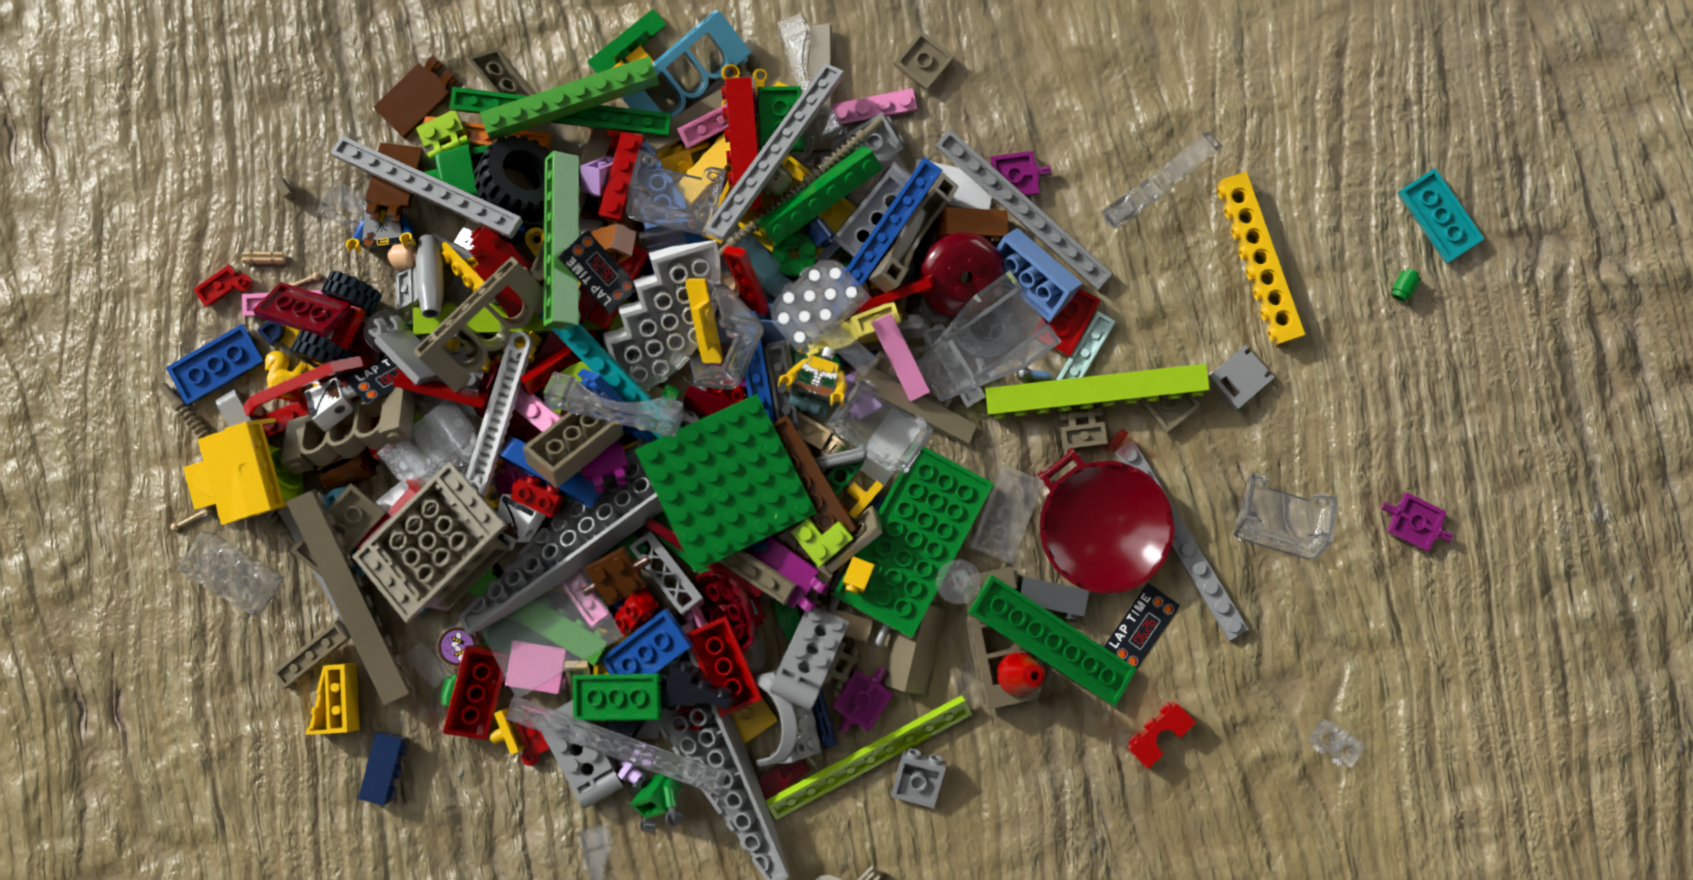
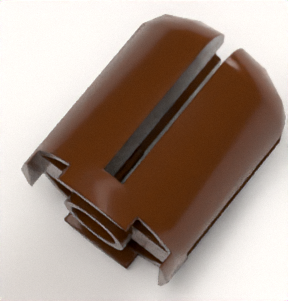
M366 446L361 453L352 458H344L338 455L334 461L325 466L314 465L315 473L323 472L317 479L326 490L331 492L333 489L347 487L351 483L355 485L379 474L376 472V465L380 463L379 460L372 457L369 448Z

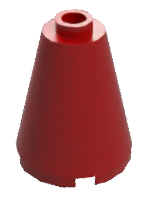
M1024 652L1010 653L998 665L997 679L1002 690L1015 697L1030 695L1045 679L1044 670L1036 659Z

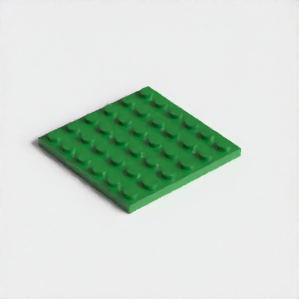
M758 394L635 449L639 461L694 573L816 515V511Z

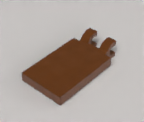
M434 55L426 61L424 67L418 63L373 107L404 139L424 121L425 116L432 114L451 95L447 89L458 81L448 70L443 73L441 78L435 74L443 65Z
M380 143L378 152L420 171L424 155L422 147ZM371 175L365 198L368 204L365 212L370 214L371 220L379 221L382 206L389 207L387 215L391 216V221L401 223L403 208L410 209L413 193Z

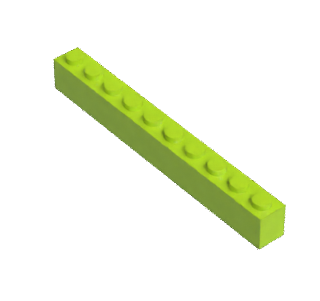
M625 300L622 306L632 303L631 300ZM444 303L442 304L440 315L436 318H426L422 315L420 307L413 308V334L417 337H428L458 307H455V304ZM490 303L501 316L508 318L498 303ZM486 307L480 310L466 324L482 336L497 335L500 329L498 319ZM533 310L532 319L527 325L518 329L510 328V332L512 334L516 331H522L529 334L530 331H533L535 334H551L552 329L544 327V321L539 317L541 312L537 314ZM620 311L608 331L587 320L591 312L582 325L587 332L592 329L595 333H606L624 327Z
M1197 364L985 388L988 416L992 415L993 419L1006 418V414L1014 413L1015 417L1028 415L1027 411H1036V414L1050 413L1049 409L1058 408V412L1071 411L1072 406H1080V409L1094 408L1093 404L1102 403V407L1115 406L1117 401H1124V405L1138 403L1137 399L1146 398V402L1160 401L1159 397L1168 396V400L1182 398L1181 394L1189 393L1190 397L1204 396L1203 392L1209 390L1207 365Z

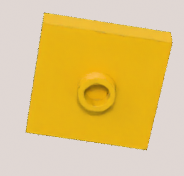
M764 698L731 713L744 744L778 721Z

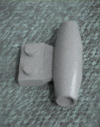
M423 235L419 239L416 266L396 274L397 311L405 314L420 304L424 317L436 318L440 315L444 294L443 260L437 238L433 235Z

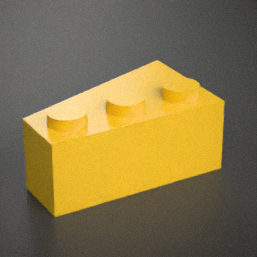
M357 663L323 666L316 692L318 694L315 707H312V719L305 735L345 733L360 730Z

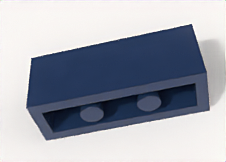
M385 731L375 733L358 799L383 806L394 800L397 788L394 786L396 779H399L402 773L403 766L400 764L402 756L405 757L408 751V744L406 743L408 737Z

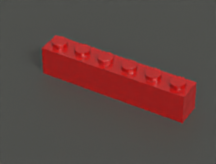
M751 77L725 79V86H721L722 100L727 102V108H723V119L728 121L729 128L724 129L725 143L730 142V151H726L727 164H731L732 172H728V185L733 186V188L758 155ZM761 193L746 213L762 211Z

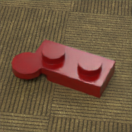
M228 264L193 290L203 305L209 308L236 288L242 292L250 290L253 281L246 274L238 275L233 266Z
M535 707L512 716L522 742L526 747V750L521 755L522 762L526 766L535 765L539 761V753L550 749L535 722L539 719Z

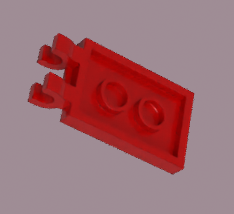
M497 233L487 238L495 249L485 256L478 246H474L469 250L478 263L473 269L484 282L511 257L522 267L529 269L511 242L504 246ZM509 285L494 297L508 318L515 317L520 313L522 300Z

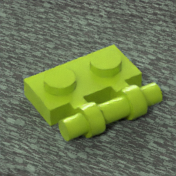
M450 111L416 127L424 147L428 149L434 146V150L427 153L431 161L435 159V155L438 152L470 143L467 135L459 138L458 134L466 130L457 111ZM451 138V142L443 146L441 145V142Z

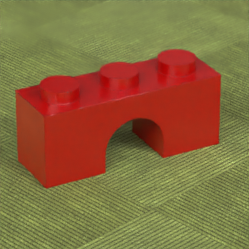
M1174 701L1164 704L1159 710L1161 713L1155 719L1153 717L1150 718L1143 725L1145 729L1139 734H1133L1127 741L1129 744L1126 748L1147 769L1164 754L1156 744L1157 735L1161 731L1170 730L1175 736L1181 738L1196 723Z

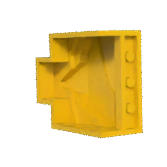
M276 418L246 421L224 428V431L198 439L203 461L183 467L195 510L216 505L221 525L288 507L287 503L283 501L263 426L277 422Z

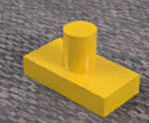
M876 481L867 492L857 483L853 482L846 492L858 503L848 513L849 516L853 519L857 518L883 488L879 481Z
M510 706L494 713L500 728L490 732L491 742L498 744L505 741L511 755L525 749L526 747L522 742L512 717L515 715L512 707Z

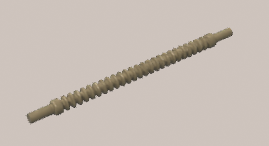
M878 117L864 130L860 129L855 133V137H851V141L847 140L846 145L842 144L841 149L837 148L836 153L832 152V157L827 156V161L823 160L822 165L818 164L817 169L813 168L812 173L808 172L807 177L803 176V181L798 180V185L794 184L793 189L789 188L788 193L784 192L783 197H778V201L774 200V205L769 204V209L765 208L764 213L760 212L759 217L755 216L754 221L750 220L749 225L745 224V229L740 228V233L736 232L735 237H729L726 240L727 243L718 250L720 260L724 257L723 250L727 245L740 247V243L744 244L745 239L749 240V235L754 236V231H759L758 220L826 173L836 163H840L841 159L846 158V155H851V151L855 152L856 147L860 148L861 143L865 144L869 140L868 137L885 124L884 121Z
M167 383L159 386V389L172 403L171 407L175 411H179L178 415L183 416L182 420H187L186 425H191L190 429L195 430L194 434H198V439L212 435L209 434L210 430H206V425H201L202 421L198 420V416H194V411H190V406H186L183 398H179ZM277 510L265 513V518L270 519L269 523L274 524L273 528L278 529L277 533L281 537L284 536L294 547L297 543L283 519H281L280 514H277Z

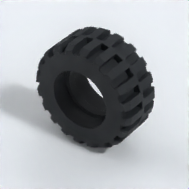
M510 135L507 138L501 137L496 142H492L484 152L474 172L475 188L479 189L477 191L479 198L520 216L523 220L522 223L526 220L527 222H533L544 217L545 158L550 154V150L546 146L542 147L539 145V142L534 139L532 141L528 140V137L525 136L517 138L516 135ZM510 168L522 172L531 180L535 190H525L515 186L508 180L503 169Z

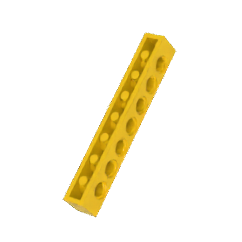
M1247 171L1222 179L1217 184V195L1220 200H1223L1225 205L1224 214L1227 220L1230 219L1232 225L1231 234L1234 240H1237L1240 247L1238 248V253L1241 260L1245 261L1247 267L1245 269L1246 276L1249 281H1252L1254 287L1253 296L1260 303V315L1262 320L1267 323L1269 340L1276 346L1304 336L1305 332ZM1234 194L1241 198V203H1236L1233 200ZM1240 215L1247 216L1248 223H1243L1240 220ZM1247 235L1254 236L1256 243H1250L1247 240ZM1254 256H1261L1263 259V264H1258L1255 261ZM1262 275L1269 277V285L1263 283ZM1270 295L1276 297L1277 305L1270 303ZM1277 316L1284 318V326L1277 323Z

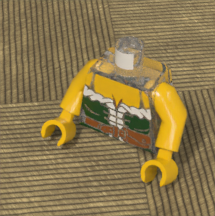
M823 347L820 358L809 355L807 359H802L786 375H781L778 382V387L781 384H787L786 391H790L793 383L795 390L830 401L831 406H833L834 402L838 401L841 408L844 406V396L848 386L845 374L840 370L839 364L832 362L836 351L828 347Z

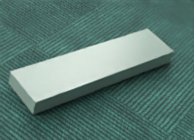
M1097 310L1056 380L1084 377L1116 321Z

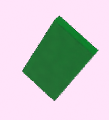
M661 673L573 675V721L662 719Z

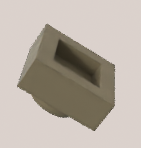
M279 174L272 178V181L284 198L290 202L297 198L293 191L296 187L289 178L285 179Z

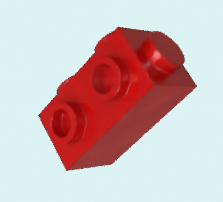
M529 475L528 477L519 478V480L514 482L511 488L513 493L511 496L512 500L548 517L558 515L566 496L560 493L559 488L556 489L552 485L545 486L540 484L541 480Z
M644 588L628 597L613 617L612 622L622 635L626 637L651 620L655 615L653 612L659 604L650 592Z

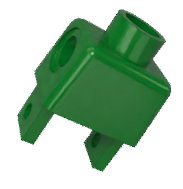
M467 144L438 152L435 155L437 169L428 170L424 173L479 198L477 194L479 189H476L474 184V172L479 162L478 160L481 159L489 145L472 148Z

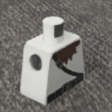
M336 378L305 391L311 419L324 432L328 431L354 410L351 398L356 396L357 393L348 384L344 386Z
M502 494L497 514L508 526L502 532L504 535L502 542L511 548L510 551H512L516 542H529L533 538L546 515L512 500L511 494Z

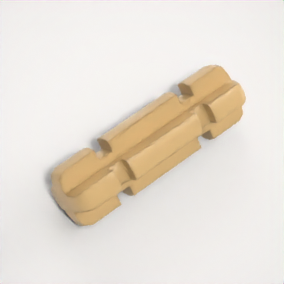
M243 252L241 260L244 264L276 263V265H284L286 263V254L283 252Z

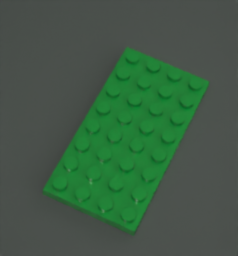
M916 443L878 511L882 533L854 555V557L874 565L864 593L858 592V594H854L845 590L846 586L843 585V580L847 573L846 570L833 597L912 639L994 483Z

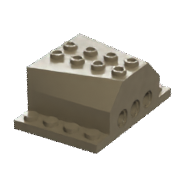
M449 461L352 557L404 621L410 623L425 607L448 611L511 548L497 538L508 526L456 465Z

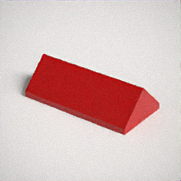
M727 616L711 621L686 633L693 643L691 649L703 677L710 680L713 685L727 687L732 690V693L738 695L736 704L729 709L716 706L721 717L763 699Z
M483 644L464 647L442 731L443 734L487 740L509 657L508 653Z

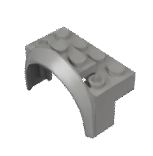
M778 670L753 675L756 685L763 688L774 700L782 725L781 742L777 751L770 753L771 757L756 760L758 767L794 762L821 752L813 709L808 710L768 692Z

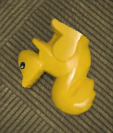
M282 351L269 353L264 361L265 370L269 371L267 376L268 388L306 372V365L303 362H300L293 372L287 370L289 357Z

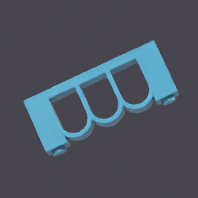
M714 10L652 63L656 75L661 73L677 94V103L672 110L668 112L661 111L644 90L621 97L620 99L630 109L671 113L672 117H675L684 109L685 97L696 98L702 95L708 87V78L722 77L721 71L725 65H743L749 59L747 56L751 51L719 10ZM705 34L722 55V65L714 73L706 71L689 50V47ZM682 53L700 76L699 86L692 92H685L666 70V67Z

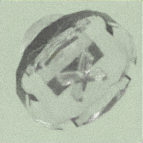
M956 559L948 561L938 571L939 573L936 577L937 591L947 602L953 604L968 603L976 597L980 590L981 579L979 572L973 564L966 560Z

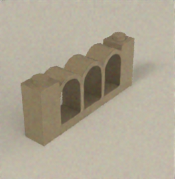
M511 257L421 342L413 352L454 392H457L468 385L469 380L472 378L469 373L476 372L484 366L488 357L487 350H499L507 344L511 334L510 328L518 329L527 325L532 319L533 310L537 314L544 311V288ZM507 285L522 300L520 313L512 318L501 316L489 304ZM484 307L498 319L500 324L497 335L488 340L480 339L466 326ZM461 329L477 344L475 356L464 362L456 360L443 348Z
M395 387L394 390L368 404L362 398L353 400V412L326 431L324 441L318 447V436L325 432L311 419L310 414L289 420L281 464L293 475L312 470L314 465L325 466L334 461L338 455L344 458H352L361 453L366 446L369 449L377 450L388 444L392 446L411 440L416 397L409 390ZM381 415L379 424L371 431L372 418ZM353 424L351 433L344 439L345 426Z
M1005 567L956 578L983 709H994L1040 698L1041 686L1028 696L1015 697L1002 690L998 682L992 683L988 663L989 658L1014 652H1026L1020 650L1021 647L1013 643L1009 648L986 653L981 628L988 626L967 613L989 575L997 577L1010 587L1016 589L1018 576L1016 571H1013V567Z

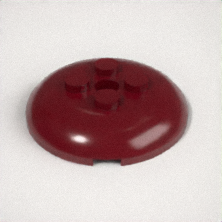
M956 232L942 237L928 250L929 253L921 265L920 278L933 275L935 284L931 287V291L923 295L935 311L952 319H970L987 311L998 299L1004 284L1005 270L999 251L988 239L971 232ZM967 271L969 273L968 278L965 282H962L961 276Z
M709 570L699 574L693 583L705 601V604L700 608L707 623L727 616L740 648L744 653L751 646L756 631L755 612L750 598L743 587L733 577L724 572Z

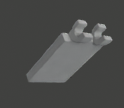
M398 315L391 316L390 318L394 326H387L383 318H376L374 320L378 329L372 328L368 333L376 337L374 342L415 385L441 380L413 352L421 341L411 330H404L403 321Z

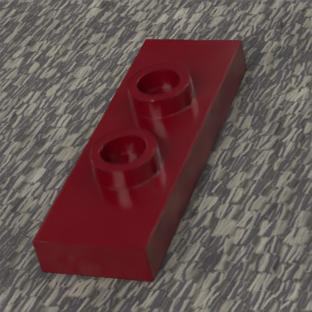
M803 759L781 763L758 778L765 800L773 797L810 771Z

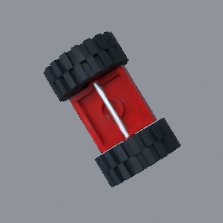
M332 270L321 292L325 296L350 303L352 311L325 338L322 336L318 337L317 334H311L308 331H299L289 352L296 356L297 359L314 368L328 362L351 358L352 355L347 349L364 316H373L382 298V294L374 289L373 286L347 273L343 274L341 271L336 272ZM344 372L334 373L331 375L342 376Z

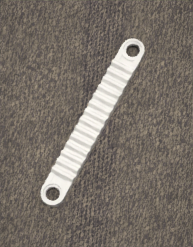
M522 331L513 332L507 342L466 474L468 481L472 485L478 486L479 493L483 498L487 495L491 479L494 477V470L497 467L496 463L500 458L499 453L502 451L501 446L505 442L504 437L507 435V428L510 425L509 421L513 416L512 411L515 409V402L518 400L517 395L522 384L520 377L526 373L525 369L528 367V360L533 347V339L530 334ZM519 336H523L526 340V345L522 349L517 348L515 344Z

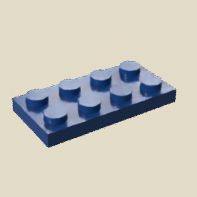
M240 324L170 364L166 369L184 402L190 406L264 364L265 359L246 325Z
M584 368L577 374L582 380L580 384L587 391H592L596 395L595 399L621 418L623 431L630 438L633 436L638 441L643 440L648 443L655 438L654 434L600 374Z
M667 608L600 658L610 674H656L692 647L693 643Z

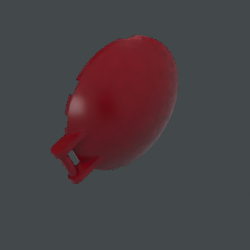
M1071 447L1066 451L1067 454L1044 472L1040 471L1037 474L1050 491L1045 499L1040 516V537L1045 554L1061 576L1082 589L1109 594L1136 588L1157 573L1170 552L1174 538V521L1169 500L1157 482L1139 468L1123 462L1109 460L1085 464ZM1071 461H1074L1077 466L1055 483L1050 481L1049 478Z

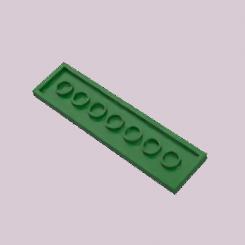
M993 575L988 576L967 612L1113 707H1116L1137 669Z

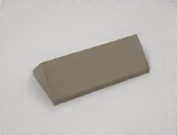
M498 48L466 56V62L489 91L524 96L535 94Z
M929 605L912 639L895 630L886 667L888 672L884 676L882 685L904 692L926 695L946 609Z

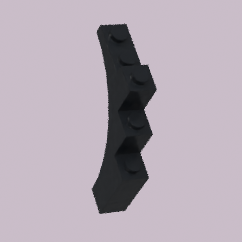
M680 661L673 665L668 681L661 678V709L678 703L689 702L713 704L729 709L736 704L738 695L732 693V690L727 687L713 685L706 678H698L701 670L694 667V664L688 661ZM610 720L602 747L620 755L631 749L637 733L647 720Z

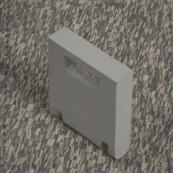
M1247 344L1208 376L1210 383L1234 410L1239 409L1275 378L1273 374L1267 376V378L1264 376L1269 370L1253 351H1250L1247 355L1245 354V351L1249 348ZM1226 377L1239 394L1233 397L1220 381Z

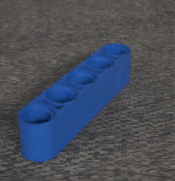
M510 437L500 452L499 457L523 472L538 478L541 482L552 485L527 464L523 451L526 443ZM578 472L558 487L561 493L589 508L594 506L602 493L596 494L593 481L586 482L584 476Z

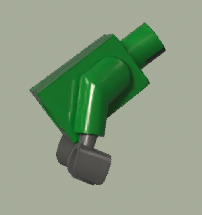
M670 766L666 772L652 776L630 803L643 816L639 825L642 831L654 832L656 822L649 820V818L664 814L668 810L669 812L666 815V822L668 824L677 826V823H683L684 815L676 812V796L680 792L682 785L677 781L680 772L675 767Z

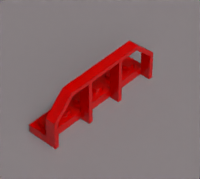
M356 356L328 362L250 396L243 405L244 412L247 417H255L258 420L276 418L277 422L263 426L266 438H272L286 432L289 420L310 414L306 397L303 398L301 391L297 389L310 383L319 385L336 378L335 375H331L334 373L358 368L365 369L375 363L374 359ZM345 381L341 382L344 386L347 385ZM357 394L351 399L353 401L360 399L361 397ZM276 398L296 401L268 414H265L263 407L259 406Z

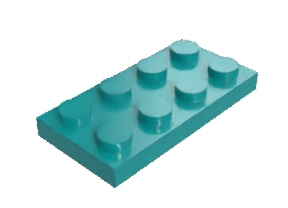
M1436 168L1397 192L1446 264L1484 240V237Z

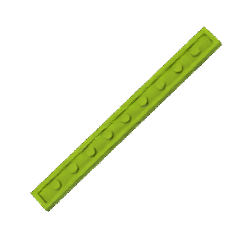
M961 695L765 800L767 807L777 820L902 753L903 750L906 751L971 716L972 713L964 697Z

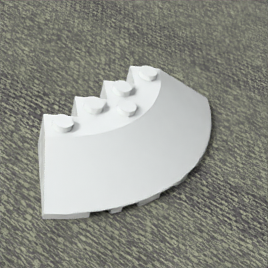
M716 240L673 246L649 253L655 274L634 280L640 301L619 306L624 327L603 333L609 354L646 392L659 383L668 380V377L676 370H680L698 347L685 284L687 279H707L715 315L721 284L720 256Z

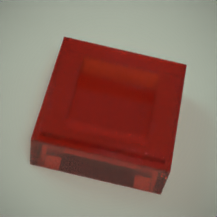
M1124 429L1118 430L1106 446L1107 449L1112 453L1115 452L1129 433Z

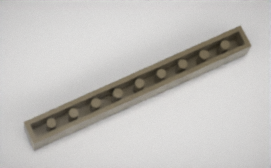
M314 489L287 501L289 510L383 705L408 695L412 690L411 686H413L411 677L408 673L405 674L401 667L403 666V661L400 655L395 654L392 648L394 643L391 636L385 634L382 627L384 626V621L381 615L376 614L374 611V600L370 594H366L363 588L365 586L364 579L360 573H356L353 567L355 566L354 558L350 553L347 554L344 545H346L342 534L337 533L334 527L336 521L324 506L326 500L321 492L318 493L317 489Z

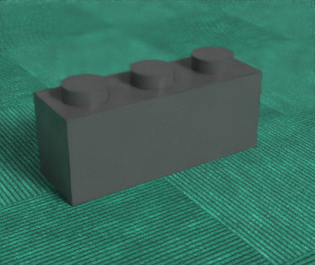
M1021 577L1019 587L1021 594L1056 615L1057 611L1065 613V618L1078 620V616L1084 617L1089 590L1028 577Z

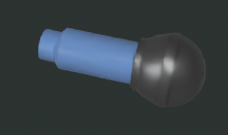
M1026 366L1020 367L1016 373L1017 378L1023 382L1030 379H1050V373L1031 370Z

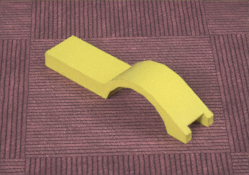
M892 301L852 316L847 322L835 328L807 333L805 341H807L810 351L806 352L807 356L821 355L824 347L837 351L852 345L861 338L876 333L871 322L889 313H892L897 325L901 324L902 321L895 302Z

